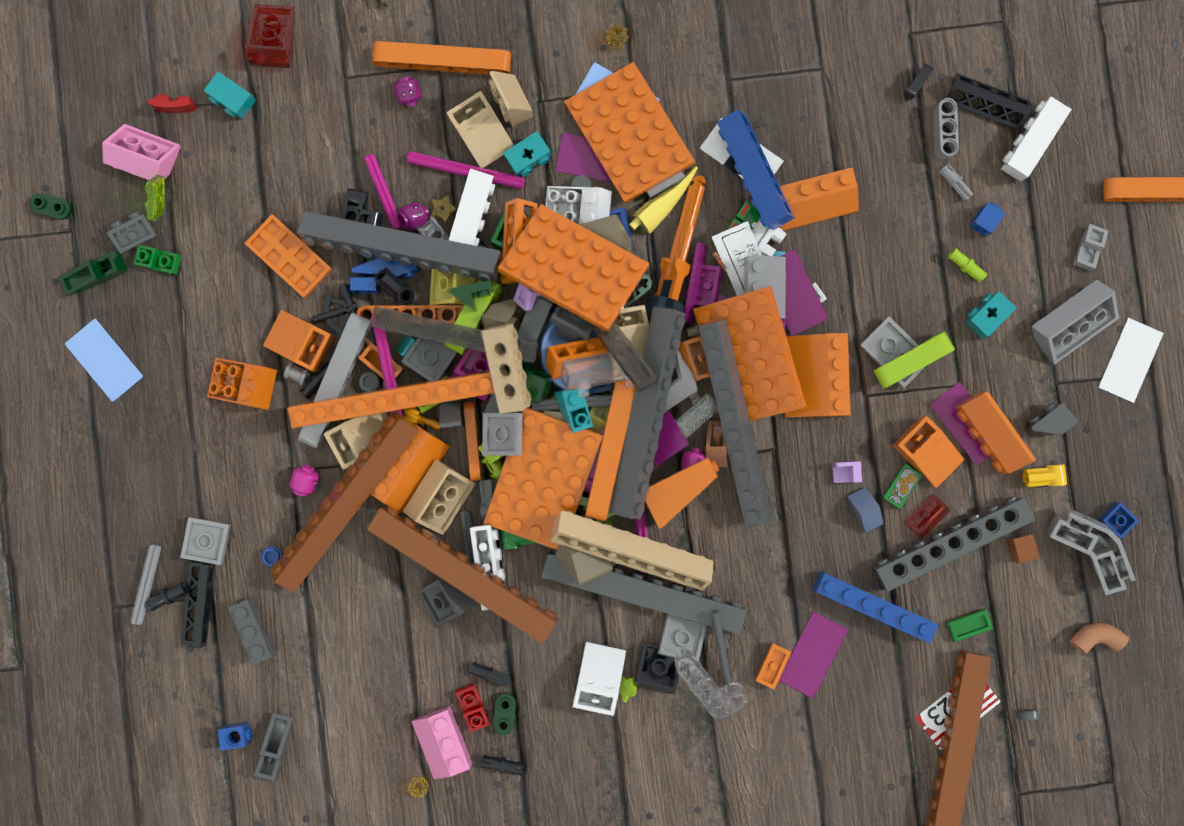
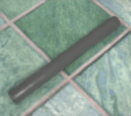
M718 610L711 611L723 682L725 687L732 686L720 614Z

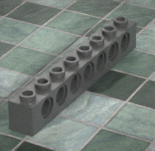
M1009 497L1000 506L996 504L986 509L987 512L982 515L977 513L968 517V521L963 524L958 522L949 527L950 530L947 532H937L931 535L932 539L926 542L921 540L914 543V548L907 551L902 549L894 553L895 557L889 560L884 558L877 561V565L872 567L882 590L889 592L1035 521L1025 498ZM1007 510L1010 512V519L1008 521L1004 519V513ZM988 519L992 521V527L989 530L985 526ZM970 528H972L974 531V535L971 539H969L967 536V531ZM951 537H954L956 544L951 548L948 542ZM936 546L938 552L932 557L930 549ZM914 555L919 556V563L917 565H913L911 561ZM896 564L901 566V571L898 574L893 572V567Z

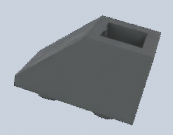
M1053 402L1044 408L1045 412L1043 414L1032 417L1028 421L1029 425L1024 429L1027 432L1063 435L1077 424L1078 420L1064 403L1055 404Z

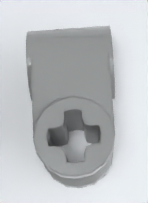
M432 215L425 225L417 228L421 235L449 240V236Z

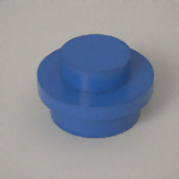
M275 546L267 547L262 552V561L266 566L272 567L275 562L280 560L283 554Z

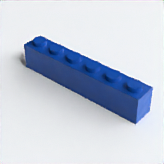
M737 109L718 121L719 135L728 145L726 147L727 152L736 162L734 164L735 169L744 179L742 182L743 186L752 196L751 203L761 215L759 220L762 225L775 230L794 219L791 208L746 115Z
M821 571L812 588L813 591L930 644L938 628V624Z

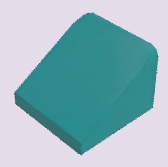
M405 334L395 351L405 357L416 340Z

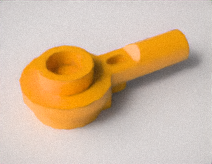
M417 407L403 409V416L413 423L426 424L434 429H440L439 421L423 416Z

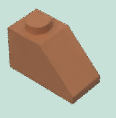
M708 421L706 458L714 459L718 467H728L729 455L721 421Z

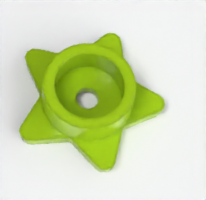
M621 676L619 694L622 696V701L626 703L629 697L636 695L637 686L634 684V678L626 679L624 676Z

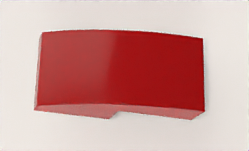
M159 94L154 96V99L147 100L151 107L161 112L186 113L197 110L196 103L189 96H180L174 101L168 95Z
M472 683L457 689L455 694L463 710V716L470 732L490 725L476 684Z

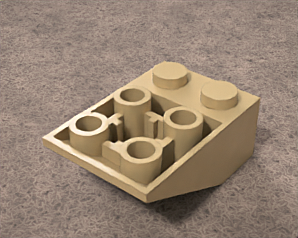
M496 71L489 72L491 80L488 82L491 86L492 96L496 104H499L504 121L506 123L510 122L511 126L514 127L532 118L533 111L516 76Z
M481 91L446 112L453 127L480 168H485L504 156L503 153L514 146Z
M645 305L622 309L608 332L601 329L602 336H607L614 349V353L607 356L612 377L640 371L649 330Z
M386 412L355 417L324 433L343 470H347L350 465H353L360 451L367 447L374 433L378 432L383 426L385 419L388 417Z

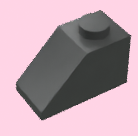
M452 400L446 401L445 404H440V428L465 427L462 402Z

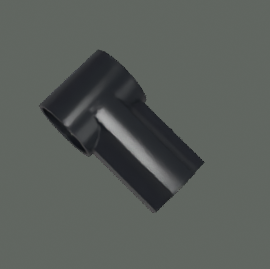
M388 268L380 270L376 275L374 281L390 294L394 300L403 305L413 302L415 298L413 289L405 285ZM405 290L404 296L400 298V293Z

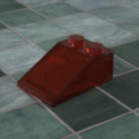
M254 4L245 44V51L250 66L290 68L293 54L295 7Z

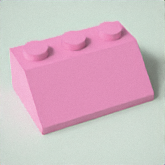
M124 124L102 142L103 163L160 184L170 175L180 150V144Z
M450 705L411 721L434 779L451 777L471 768L472 760Z

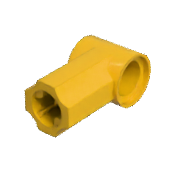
M1065 464L1049 465L1046 468L1024 469L1022 475L1025 487L1067 485Z

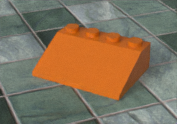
M848 333L786 336L806 407L785 412V418L849 416Z

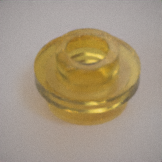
M421 776L412 778L408 784L409 793L416 798L425 796L429 790L428 781ZM420 783L422 789H416L415 784Z

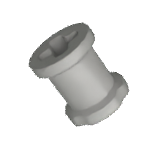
M291 361L287 365L283 377L293 379L299 382V385L304 386L311 370L295 365V362Z

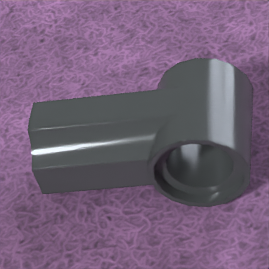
M496 479L479 481L482 521L485 520L497 486Z

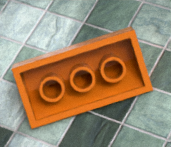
M853 167L780 186L795 217L779 227L783 231L859 211L858 185Z
M988 391L975 393L955 407L958 411L956 413L958 418L968 425V432L974 439L980 442V449L986 456L991 458L993 461L992 466L998 473L1010 474L1036 460Z
M418 424L415 425L419 432L371 493L372 496L403 514H405L403 512L404 508L435 459L441 461L450 448L448 444Z

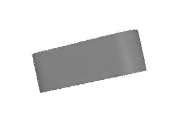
M951 98L943 99L933 111L935 156L940 161L949 160L959 149L957 104ZM941 107H946L949 113H944ZM942 126H946L949 129V133H945ZM943 146H947L950 149V154L943 150Z

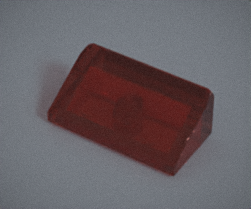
M932 494L904 523L920 539H923L950 510L944 502Z

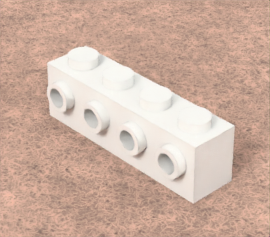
M1049 97L1046 101L1042 100L1034 110L1037 112L1034 118L1030 117L1024 125L1026 130L1023 135L1019 134L1013 143L1015 147L1012 152L1008 151L1003 158L1004 164L1001 170L1020 182L1028 178L1072 109L1053 97Z
M470 169L449 237L450 241L478 246L479 238H476L477 231L482 232L485 220L481 218L483 213L487 214L490 202H487V197L493 194L495 184H492L494 176Z
M491 525L471 527L470 533L475 563L482 565L486 569L485 572L489 575L495 574L505 581L504 569H500L499 563L502 560L501 549L497 548L496 540H499L498 529ZM481 604V609H482V611H483V610H489L488 608H486L485 606H483V605Z

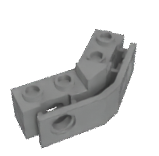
M1068 507L1065 509L1067 513L1065 517L1055 514L1047 529L1049 537L1089 555L1105 595L1126 590L1124 582L1126 579L1135 581L1121 540L1106 524ZM1071 520H1074L1075 522H1077V523H1079V524H1082V525H1085V526H1084V527L1078 526V525L1072 523ZM1093 527L1107 533L1114 540L1117 548L1116 552H1113L1107 541ZM1116 560H1118L1121 564L1120 567L1122 572L1120 573L1118 572L1115 564Z

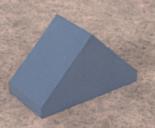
M866 487L847 496L864 533L884 524L880 506Z

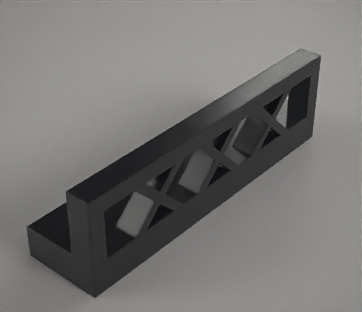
M958 73L955 74L952 80V87L946 97L953 99L960 108L1021 130L1032 110V102L1030 100ZM958 89L965 92L966 98L957 100L952 98L955 90ZM980 97L984 100L985 105L975 107L972 105L971 100ZM997 104L1003 107L1004 112L999 114L991 113L990 107ZM1019 112L1023 115L1017 123L1010 120L1008 114Z
M188 562L186 584L189 588V593L185 595L181 644L192 645V648L207 646L215 564ZM194 567H200L199 581L193 575ZM196 586H198L197 601L191 595L192 590ZM193 607H196L195 622L189 616L190 610ZM194 627L193 640H187L188 630Z

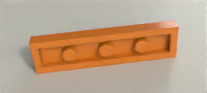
M519 198L506 202L503 259L522 233L523 227L527 226L536 213L537 203ZM524 206L530 208V217L528 219L524 214ZM501 274V283L511 284L516 282Z

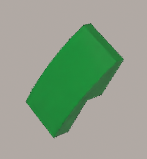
M138 245L133 264L177 275L182 256Z

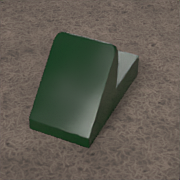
M491 280L450 288L449 291L452 296L477 312L474 296L477 295L478 298L487 297L490 295V292H494Z

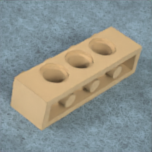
M513 324L494 326L482 330L499 414L523 411L531 406V396L527 391L526 373L522 368V354L518 349V335ZM501 344L505 346L506 352L503 351ZM506 365L510 367V372L507 371ZM510 385L514 387L515 393L511 391Z

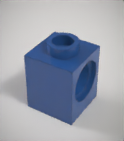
M988 202L981 207L969 227L982 236L987 237L992 234L1006 213L1001 211L997 204Z
M248 722L224 725L219 728L220 750L246 747L253 737L252 729L249 727ZM233 731L239 733L240 740H236L233 737Z

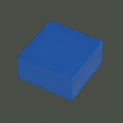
M350 278V291L354 294H380V286L374 281L375 278Z
M1115 502L1098 519L1099 522L1106 524L1119 539H1122L1139 522L1120 502Z

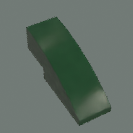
M108 252L96 260L86 261L60 276L59 280L66 296H71L127 272L128 269L121 253Z

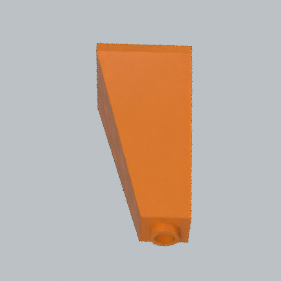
M707 457L649 485L645 502L659 529L664 527L718 477L717 471H719V467L714 459L710 460Z

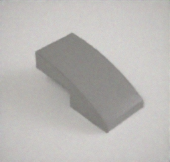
M1089 224L1079 244L1073 265L1091 272L1095 270L1100 251L1105 247L1109 231Z

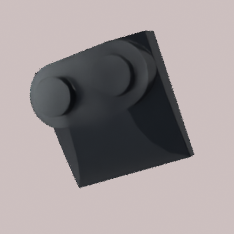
M644 642L634 684L660 693L675 694L682 660L657 654L659 646Z

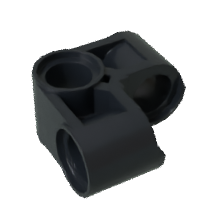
M351 188L347 189L341 214L342 219L348 220L351 215H357L356 222L381 226L383 214L365 210L369 192Z

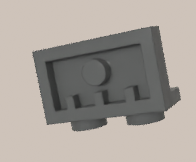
M136 210L128 215L129 219L123 222L118 219L109 224L111 228L106 233L119 253L157 235V232L147 218L146 210L141 213L139 210Z

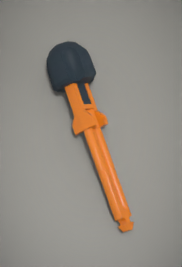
M702 175L695 176L691 180L694 183L689 185L669 259L662 257L661 260L662 274L657 293L647 297L645 309L649 325L653 306L674 309L680 312L684 310V306L678 301L684 277L689 274L691 265L686 263V258L705 190L702 184L706 183Z

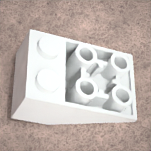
M547 186L545 206L580 225L609 216L612 191L601 187Z
M586 642L573 701L574 708L614 716L626 650Z

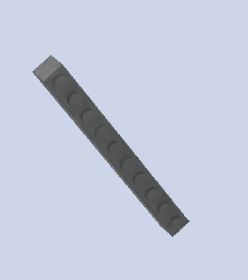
M307 211L304 212L297 231L302 242L309 246H314L315 244L328 250H333L334 248L348 254L354 252L367 258L372 256L378 257L383 261H397L405 266L412 264L425 270H430L431 268L444 274L455 273L463 278H478L483 282L489 280L497 281L499 275L498 267L503 261L499 250Z
M653 306L609 513L632 519H641L644 512V503L649 490V480L653 471L655 452L658 449V438L662 429L663 415L667 407L668 392L671 388L673 369L676 366L677 350L680 346L681 332L685 324V313Z
M722 319L705 323L698 327L745 527L765 525L772 519L727 320Z
M553 550V553L549 552L541 578L712 627L711 611L718 610L722 629L741 634L747 610L742 608L743 604L731 601L728 604L722 602L723 598L711 595V598L703 596V592L691 589L690 593L683 591L684 587L672 584L669 587L663 585L664 581L655 578L648 581L643 579V575L633 572L632 575L624 574L623 569L613 567L612 571L578 586L557 559V550Z

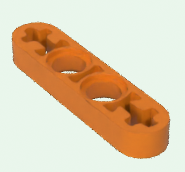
M475 401L464 402L469 471L471 481L482 480L480 450L478 449L479 437Z

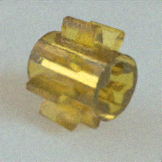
M621 22L614 26L611 23L610 31L605 30V36L608 37L606 44H611L613 49L619 46L624 48V41H629V36L625 35L628 32V28H623Z

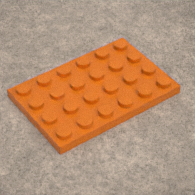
M634 62L564 101L565 106L625 204L695 164L694 158Z
M541 204L499 265L498 272L608 332L649 268L650 263Z
M772 286L693 309L698 326L722 319L727 320L750 421L806 407Z
M526 408L522 411V456L506 457L484 524L557 550L559 544L550 541L554 519L561 510L575 514L603 434L589 429L572 433L566 421L531 408Z

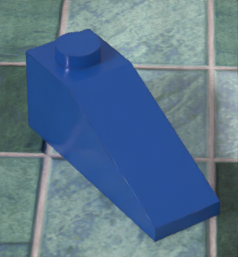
M380 258L351 268L356 276L376 277L380 270L388 268L399 279L405 278V280L415 277L416 273L420 272L416 265L405 266L397 261L391 260V262H386Z

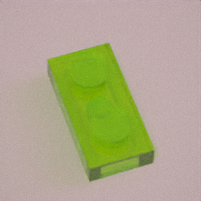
M156 175L146 183L147 201L145 210L147 211L148 220L156 221L164 214L165 176Z

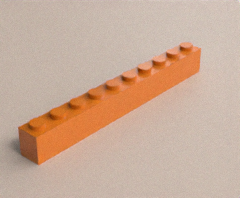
M490 371L295 404L287 409L291 428L492 394L495 391Z

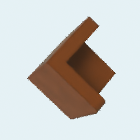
M1029 534L1017 538H1007L1013 562L1023 563L1040 558L1034 535Z

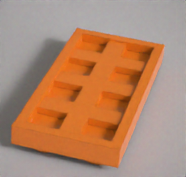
M273 214L244 243L305 299L333 270Z

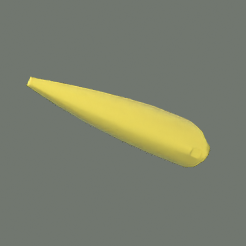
M695 166L685 174V178L643 204L632 215L634 220L629 224L630 228L635 230L640 225L648 234L652 233L682 197L698 167Z

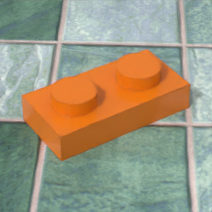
M771 642L755 681L775 690L791 655V651Z

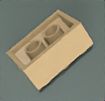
M435 459L403 512L415 522L444 535L476 483Z

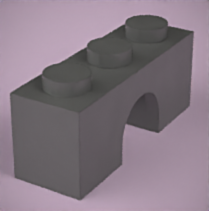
M255 597L228 608L252 665L278 654L271 636L266 635L261 627L260 616L262 614Z

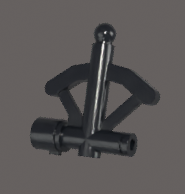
M350 285L338 288L343 300L335 299L331 293H326L323 303L324 313L313 316L311 322L317 324L318 322L327 321L332 330L342 335L349 316L352 313L356 314L358 310L357 303L353 302L352 299L354 293L350 291ZM331 301L342 305V307L330 310ZM345 314L339 327L335 324L333 318Z

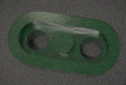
M37 193L30 199L31 209L38 214L66 220L73 211L72 205L68 201L58 197ZM42 200V204L38 206V201ZM61 205V210L57 211V207Z
M501 693L495 702L493 727L499 735L511 733L514 727L516 698L511 693ZM502 702H509V707H503ZM501 722H506V723H507V727H506V728H502V727L500 726V723H501Z

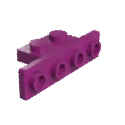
M697 242L696 248L693 250V267L689 272L690 283L686 290V305L683 313H685V323L688 325H694L695 322L693 309L697 308V306H705L717 302L723 268L720 266L705 265L708 247L701 242Z

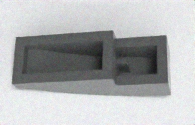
M276 713L272 714L259 753L260 758L254 773L255 777L277 782L288 745L293 718Z

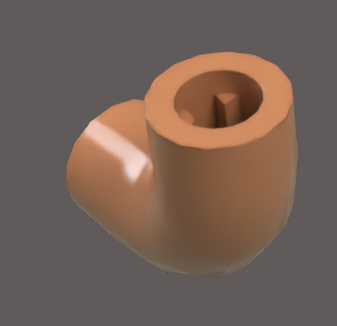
M1096 622L1082 627L1074 634L1069 643L1086 655L1098 643H1103L1114 652H1118L1126 646L1129 637L1120 629L1110 624Z

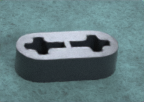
M925 63L903 95L912 100L934 68Z

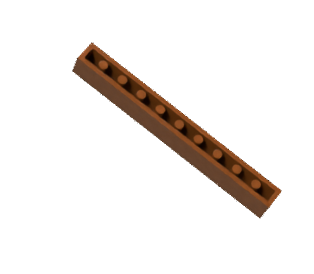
M393 411L385 419L383 426L378 432L374 433L367 447L360 451L356 461L347 468L346 474L334 485L330 495L323 499L320 508L310 516L306 526L297 533L296 539L285 549L280 560L273 564L270 573L274 583L293 592L297 590L419 432L411 420L396 411Z
M388 506V508L384 507L378 510L367 528L368 531L542 644L547 640L559 620L553 611L547 608L543 610L537 606L539 603L533 598L528 597L526 599L520 595L521 591L516 587L506 586L502 583L503 579L495 574L489 575L485 572L486 569L478 563L472 564L467 560L468 557L459 551L455 553L450 549L451 546L442 540L438 542L432 538L433 534L425 529L421 531L415 527L416 523L411 519H403L398 516L399 512L394 508Z
M960 650V654L956 657L955 664L957 670L956 675H953L952 678L953 692L948 699V707L950 709L949 714L944 720L945 736H942L940 742L942 751L941 756L937 759L938 773L937 777L933 780L934 795L929 801V809L931 811L929 818L926 819L925 826L961 825L991 657L985 654Z

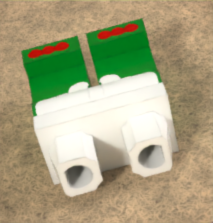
M746 201L728 229L748 221L762 256H773L776 249L767 243L772 239L780 244L786 233L780 228L772 230L764 227L759 220V216H761L759 211Z

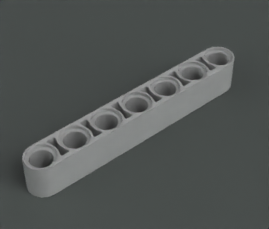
M355 313L350 315L314 401L342 396L372 326L371 320ZM330 422L303 426L298 441L318 449Z

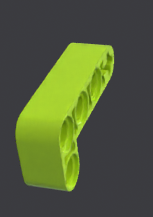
M491 281L494 292H490V295L487 297L478 298L477 295L474 296L477 312L464 305L445 340L444 346L464 355L482 323L483 314L487 312L492 303L495 304L503 289L501 284Z
M944 331L878 367L873 372L884 389L949 354L955 348Z

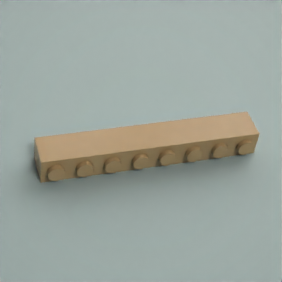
M561 510L554 519L551 542L701 591L712 583L713 560L707 559L704 556L695 555L686 550L677 549L668 544L659 543L647 537H641L629 531L620 530L611 525L575 515L569 511Z

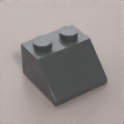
M442 578L417 591L437 627L460 616L476 605L473 598Z

